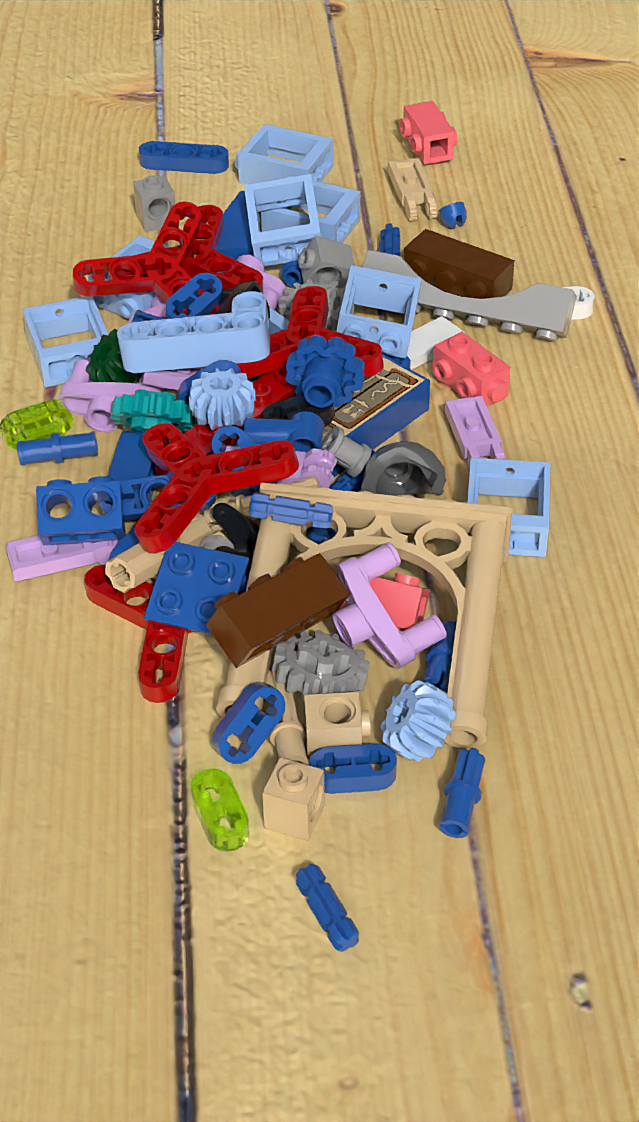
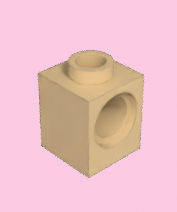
M359 692L304 695L308 759L320 748L362 745V738L370 737L369 710H360Z
M279 758L262 792L264 828L309 841L325 806L324 770Z

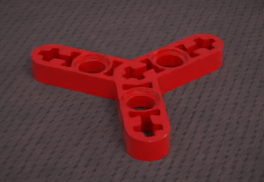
M186 201L174 204L149 254L80 261L73 268L74 290L78 294L87 297L154 291L166 304L176 291L192 279L182 266L200 229V209L197 205ZM184 217H189L190 219L186 220L183 230L179 228V221L183 220ZM175 240L182 247L173 251L165 248L163 244L166 241ZM141 269H144L145 277H141ZM155 269H162V272L165 274L159 275ZM119 270H129L134 274V277L130 280H121L115 276V273ZM104 273H109L108 281H105ZM91 275L94 281L89 282L84 276ZM199 289V296H201L205 291ZM218 305L208 315L215 314L220 306ZM188 308L181 313L188 315ZM175 310L176 315L181 314L180 312Z
M215 205L198 206L201 211L200 229L182 268L192 278L200 273H211L221 280L222 289L236 287L237 284L242 282L256 281L263 294V276L259 271L216 251L223 231V211L221 208ZM180 244L179 246L169 247L167 249L173 251L178 250L182 247V245ZM150 252L141 253L137 255L149 254ZM141 269V277H145L144 269ZM155 269L159 275L165 274L162 272V269ZM119 270L115 273V276L121 280H130L134 277V274L129 270ZM217 271H226L223 273H215Z
M307 286L299 289L294 295L288 328L270 335L269 355L260 361L238 363L237 365L241 369V373H246L247 379L286 366L289 354L296 352L299 341L303 340V338L309 339L314 335H320L326 341L333 337H340L346 343L352 344L356 348L355 357L365 362V377L381 372L384 368L382 347L379 344L326 329L329 312L327 291L320 286Z
M171 423L157 424L149 428L142 438L150 459L171 480L135 525V534L144 551L159 553L167 550L177 541L211 495L260 485L261 483L274 482L293 475L299 468V461L293 444L289 441L278 440L206 456ZM186 457L185 459H183V460H181V461L174 462V461H176V460H178V459H180V458ZM246 466L241 470L231 472L235 468ZM186 501L185 503L177 507L170 508L172 505L176 503Z
M106 565L94 566L88 570L84 579L88 599L92 603L146 630L138 671L141 695L149 702L154 703L171 700L177 695L179 690L188 634L195 631L145 620V612L154 585L145 581L123 593L113 588V585H110L112 582L105 574ZM246 570L245 576H249L250 570ZM133 597L147 599L145 603L138 606L126 603ZM161 644H171L176 647L172 652L165 654L154 651V648ZM157 669L164 670V678L161 679V683H156Z

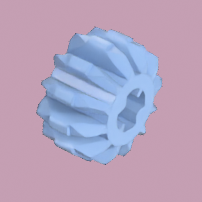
M216 368L214 373L202 372L199 379L192 380L189 408L192 411V416L197 418L198 425L209 424L211 430H214L217 427L228 425L243 426L246 418H252L254 401H256L255 389L253 388V382L248 381L246 373L235 374L233 368L227 371H220Z
M416 680L411 685L405 684L398 696H392L391 706L384 711L387 716L380 727L384 731L383 742L406 759H413L417 762L425 757L431 759L438 746L444 747L446 735L453 731L450 728V723L456 717V712L453 710L454 700L448 697L446 692L428 682L424 683Z

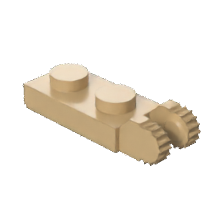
M420 159L388 161V174L401 205L405 207L408 221L417 220V206L424 203L428 219L436 218L437 205L434 198V190Z

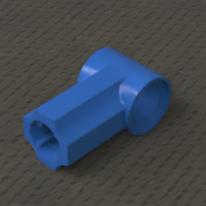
M307 411L295 414L290 420L246 418L244 432L257 444L285 440L293 444L295 451L307 453L313 448L321 449L324 422L318 415Z

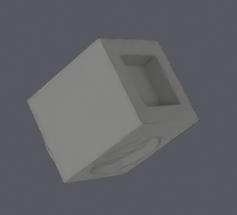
M163 175L148 176L143 180L133 181L136 216L144 231L149 232L161 229L170 209L175 204L174 191L168 180Z
M316 235L309 245L301 251L298 258V265L301 268L304 283H306L307 279H311L314 284L319 283L321 279H325L326 284L338 282V289L345 287L351 265L355 266L350 245Z

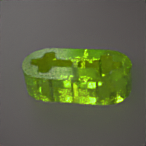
M47 400L7 414L0 422V433L9 447L18 450V441L51 438L52 433H60L61 436L65 435L71 429L74 418L61 400Z
M206 769L197 773L191 782L192 803L209 843L217 850L226 852L235 851L243 847L250 835L249 819L232 779L226 772L219 769ZM213 789L216 794H219L220 800L214 802L211 794L206 790ZM226 817L229 826L235 829L227 831L224 826H220V819Z

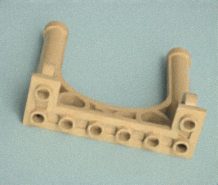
M261 483L260 493L270 494V499H275L277 495L308 500L310 505L315 506L316 502L331 504L333 506V517L329 528L335 530L337 534L332 539L317 544L306 538V529L312 527L313 522H307L305 526L272 520L273 516L267 515V519H261L246 591H248L250 584L259 577L269 573L273 578L281 573V569L289 563L291 545L296 546L297 550L302 553L296 558L302 557L305 561L321 553L323 558L328 561L348 555L367 554L390 542L397 550L400 559L411 562L436 577L448 590L456 607L457 623L447 696L454 700L453 710L456 712V717L450 723V728L453 731L446 735L444 742L461 749L483 746L486 742L488 721L484 715L501 567H503V562L508 563L512 507L499 506L492 503L457 502L451 499L415 498L409 495H383L368 491L332 490L327 487L291 486L286 483ZM346 527L362 528L361 530H353V536L347 537ZM399 532L415 534L414 544L408 542V535ZM433 538L449 539L456 542L459 548L451 553L436 556L424 544ZM467 560L465 585L463 587L452 569L461 566ZM273 648L238 668L230 662L226 685L219 692L216 711L221 717L226 715L243 690L250 684L267 682ZM259 696L254 703L260 710H262L264 699Z

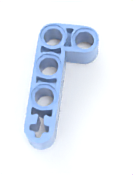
M256 291L241 293L233 298L232 313L141 321L123 325L118 329L117 337L124 369L131 373L206 367L218 360H228L238 364L256 362L266 358L270 353L271 332L266 297L264 294Z

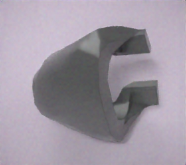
M409 441L390 443L380 447L368 460L362 480V491L393 496L416 493L442 495L446 482L445 468L432 451L419 443Z

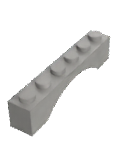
M367 250L363 265L364 268L420 278L421 284L415 314H419L420 309L433 311L434 317L439 318L443 316L451 321L454 319V315L467 318V323L474 326L487 327L488 322L501 325V330L513 334H522L524 329L536 332L535 337L543 340L556 341L557 336L567 338L577 298L573 289L536 283L520 292L503 297L486 299L467 298L441 291L425 282L398 255ZM380 284L382 288L387 287L386 284Z

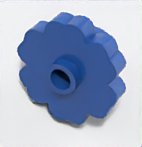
M314 335L309 339L299 341L296 352L289 354L286 364V380L290 384L296 385V395L304 394L305 399L311 405L323 408L330 406L334 402V407H338L341 404L351 402L354 391L362 389L365 378V362L356 358V348L352 344L346 343L340 337H333L326 341L322 336Z

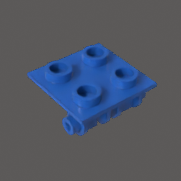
M175 542L165 551L144 619L212 635L206 624L216 612L215 603L232 591H236L238 595L239 592H246L249 576H245L250 560L249 557Z

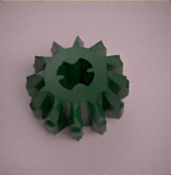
M116 329L110 331L109 335L103 334L100 342L97 345H93V352L87 356L89 363L85 371L90 375L89 379L93 382L133 383L136 379H141L140 373H131L124 369L117 337L118 330Z

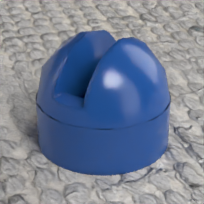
M464 202L452 203L439 209L442 222L450 229H455L456 224L458 227H462L466 222L467 211Z

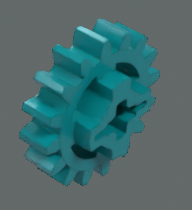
M139 389L135 391L134 396L122 394V397H114L110 419L114 420L115 424H123L122 428H132L134 432H146L157 424L171 423L183 433V431L187 432L194 427L195 416H192L189 405L184 404L185 401L175 400V395L172 393Z

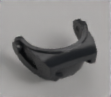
M218 503L213 507V518L226 531L234 545V549L227 546H219L214 550L249 557L250 560L246 570H250L259 526L226 503Z

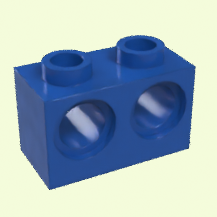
M98 476L90 478L88 483L72 484L69 480L57 479L47 482V486H36L38 535L44 546L121 540L126 535L124 495L120 480L113 481L111 477ZM105 500L113 504L111 510L104 515H96L91 512L92 507L99 501ZM64 503L71 506L70 512L65 517L54 518L50 516L51 510L58 504Z

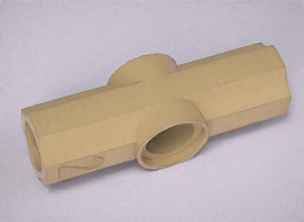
M197 513L176 542L200 547L203 538L208 534H212V529L208 526L205 516ZM138 543L107 561L105 574L110 578L113 588L125 593L150 578H157L165 551L148 553Z

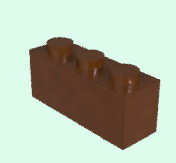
M424 229L404 247V260L411 269L425 282L441 291L460 297L486 299L506 296L513 288L515 262L513 259L428 229Z
M321 553L305 561L302 557H298L281 569V573L272 578L269 573L265 574L250 584L248 591L240 595L236 591H232L215 603L216 612L206 626L236 668L332 616L350 596L348 590Z

